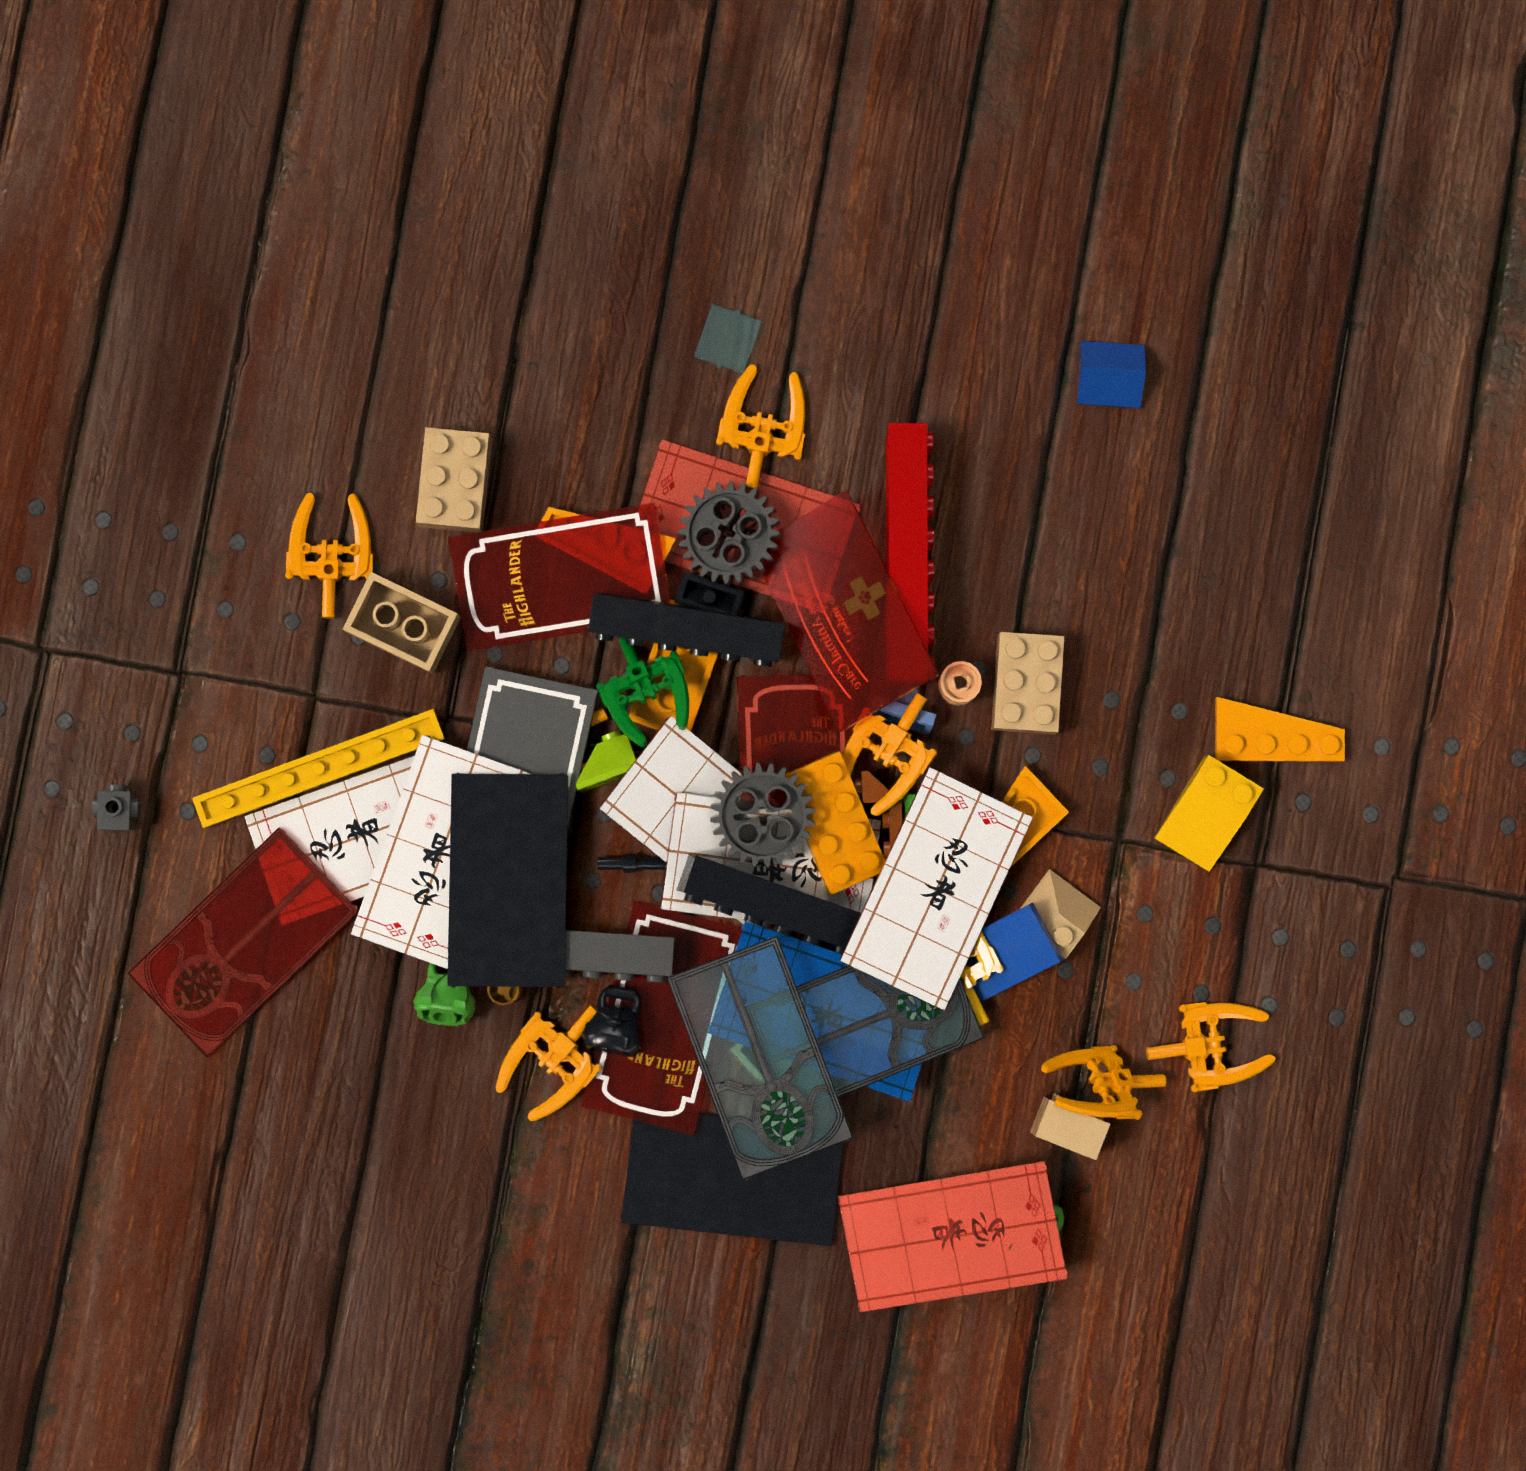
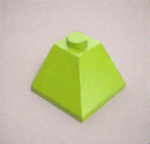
M617 730L601 737L603 742L596 744L576 782L578 791L581 793L623 778L637 761L631 741L625 734L621 735L620 731Z

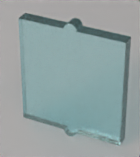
M712 304L694 357L716 364L718 369L725 367L743 374L762 321L740 314L738 309L731 311Z

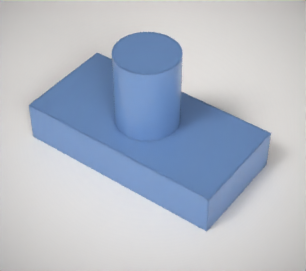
M910 684L901 685L897 701L875 695L870 708L872 715H881L886 718L884 722L897 725L915 694L920 692L919 688ZM921 710L909 730L929 736L936 714Z

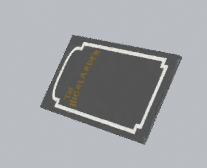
M492 666L485 667L467 751L530 774L564 773L569 775V829L577 792L576 782L581 774L598 690L503 671Z

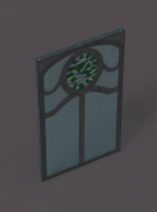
M771 936L768 940L667 977L742 1180H748L754 1175L841 1142H848L853 1138L778 936Z
M850 965L796 986L838 1097L984 1038L983 1031L980 1029L961 978H959L945 1010ZM790 989L745 1007L773 1080L780 1078L788 1070L799 1052L811 1048ZM815 1057L805 1060L796 1076L789 1083L799 1090L807 1101L815 1086H826ZM824 1091L818 1092L813 1108L831 1101L830 1095ZM787 1094V1107L789 1106L790 1100L789 1094ZM797 1101L791 1102L795 1107L800 1105ZM788 1110V1116L791 1117L793 1113Z

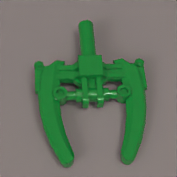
M621 637L619 643L628 663V666L625 667L627 670L625 676L621 678L613 676L607 684L600 682L596 685L605 708H608L619 729L638 746L645 747L647 739L635 726L626 709L630 706L631 702L641 701L642 704L647 703L645 698L650 696L652 700L656 699V694L659 693V690L665 688L672 690L674 695L676 724L680 730H685L689 718V693L683 675L685 672L678 653L672 651L670 657L667 658L659 656L654 660L655 663L647 665L644 664L643 660L640 661L635 646L626 644L627 638ZM666 675L662 678V682L658 684L653 683L655 678ZM626 690H635L630 696L621 695Z

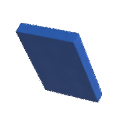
M1033 902L982 928V933L990 947L993 946L1001 964L1004 966V970L1001 973L993 971L991 977L984 981L983 977L977 979V984L973 987L982 1002L1064 960ZM969 957L966 965L971 967L979 963L977 957Z

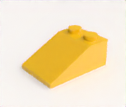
M1207 755L1201 760L1154 839L1210 872L1250 813L1264 788L1212 756Z

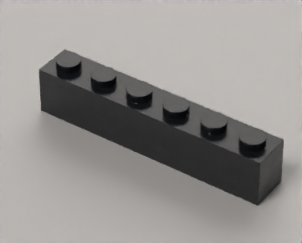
M595 592L593 593L587 632L595 633L594 638L599 640L613 641L614 636L627 638L626 644L645 646V642L648 641L658 643V649L677 651V646L690 648L689 654L708 656L710 651L722 653L721 659L740 662L741 657L753 658V664L772 667V662L779 663L785 622Z
M693 854L688 855L677 887V891L685 893L683 900L701 906L704 900L715 903L713 909L715 911L732 916L734 910L744 913V921L762 926L763 921L775 924L773 931L792 936L793 931L805 934L802 941L820 947L823 941L834 944L832 951L844 954L862 915L861 912Z

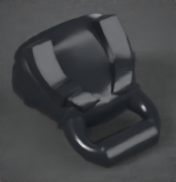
M609 985L601 991L597 1000L596 1013L585 1024L582 1032L587 1049L625 1057H635L638 1054L639 1049L644 1044V1034L638 1022L642 1000L636 989ZM610 997L634 1001L631 1009L623 1006L607 1005L606 999Z

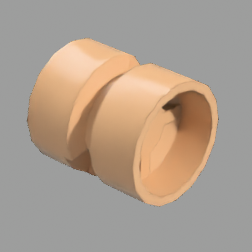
M965 661L953 662L941 673L938 680V691L942 699L947 703L955 706L965 705L971 702L980 692L982 685L981 675L978 669L971 663Z

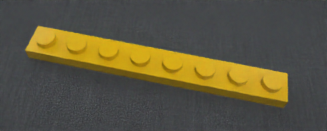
M431 709L193 797L192 799L202 827L208 828L416 751L422 735L438 741L445 740L435 710Z

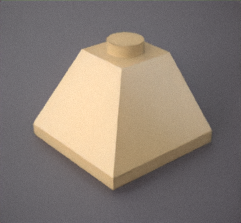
M1050 869L1020 907L1021 909L1032 902L1034 903L1064 959L1069 956L1086 933L1101 908Z

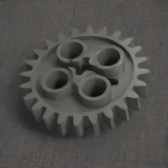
M729 481L727 490H724L720 483H716L715 493H712L705 487L704 493L706 497L701 499L694 495L693 497L697 505L695 507L686 505L685 508L690 513V516L680 517V521L687 526L684 529L678 530L677 533L680 536L686 537V540L678 544L682 549H689L683 555V558L686 561L695 559L690 568L693 571L702 568L700 572L702 578L706 579L712 573L711 580L713 583H718L721 577H723L724 583L730 586L732 578L735 577L737 582L742 585L744 575L746 574L755 580L754 570L756 568L766 572L763 565L764 560L774 562L773 557L769 554L770 550L780 549L773 542V539L782 537V534L779 531L773 530V528L780 525L781 521L778 518H770L777 512L773 506L765 508L769 499L766 496L758 499L759 491L756 488L752 489L748 494V487L745 483H742L738 490H736V486L732 481ZM725 505H730L732 507L731 515L726 519H719V509ZM745 509V515L739 518L740 512ZM751 521L758 522L757 532L753 535H745V526ZM726 530H733L736 534L731 538L729 536L726 537L724 532ZM713 532L715 534L714 542L709 546H702L701 539L703 535ZM734 548H740V559L736 562H728V553ZM720 549L719 556L714 558V553Z
M756 762L755 771L751 772L745 764L743 765L744 775L740 776L735 771H732L731 775L734 780L732 783L726 780L721 781L726 791H715L714 793L721 802L711 804V809L718 811L719 814L710 817V822L720 823V826L713 830V834L724 835L719 845L720 847L728 844L731 845L728 852L730 857L737 852L741 853V864L747 857L752 858L753 867H756L759 859H763L766 868H769L771 858H775L779 865H782L783 854L786 853L793 859L794 853L792 848L794 846L801 850L804 849V845L800 841L801 837L811 838V834L805 830V826H815V821L807 818V815L815 812V808L806 806V803L811 801L813 797L811 794H801L807 786L805 783L797 786L794 784L797 779L796 773L788 778L785 777V766L777 773L774 772L773 762L769 763L767 770H762L760 763ZM774 789H781L786 793L787 799L781 805H773L768 800L769 793ZM742 792H749L754 797V803L749 808H741L736 803V797ZM760 807H765L766 812L769 813L787 809L792 811L790 815L767 816V822L764 823L760 822L759 817L742 820L734 819L736 814H757ZM784 821L789 825L790 831L784 837H776L771 832L774 823ZM751 824L755 826L757 835L754 839L744 840L740 837L739 830L743 825Z

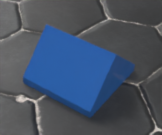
M1081 341L1077 405L1140 409L1146 375L1144 345Z

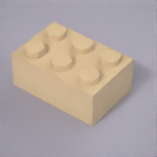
M425 427L416 524L419 527L483 533L492 438L489 433Z
M370 572L342 630L434 674L461 617L456 612Z
M1000 632L997 635L991 730L1052 735L1058 733L1064 636Z

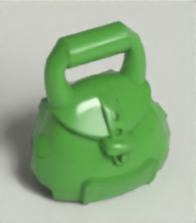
M430 963L426 982L417 991L413 1000L418 1018L427 1021V1023L459 1026L467 1024L475 1012V998L471 995L470 986H457L455 988L447 986L448 974H438L437 965Z

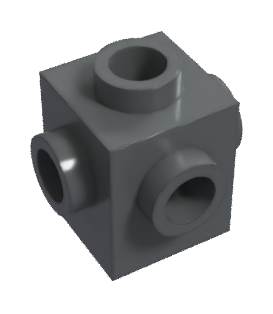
M107 785V791H98V798H94L92 803L93 817H97V830L135 831L136 818H139L141 814L140 798H136V792L127 791V785ZM118 803L119 808L117 812H115V806Z

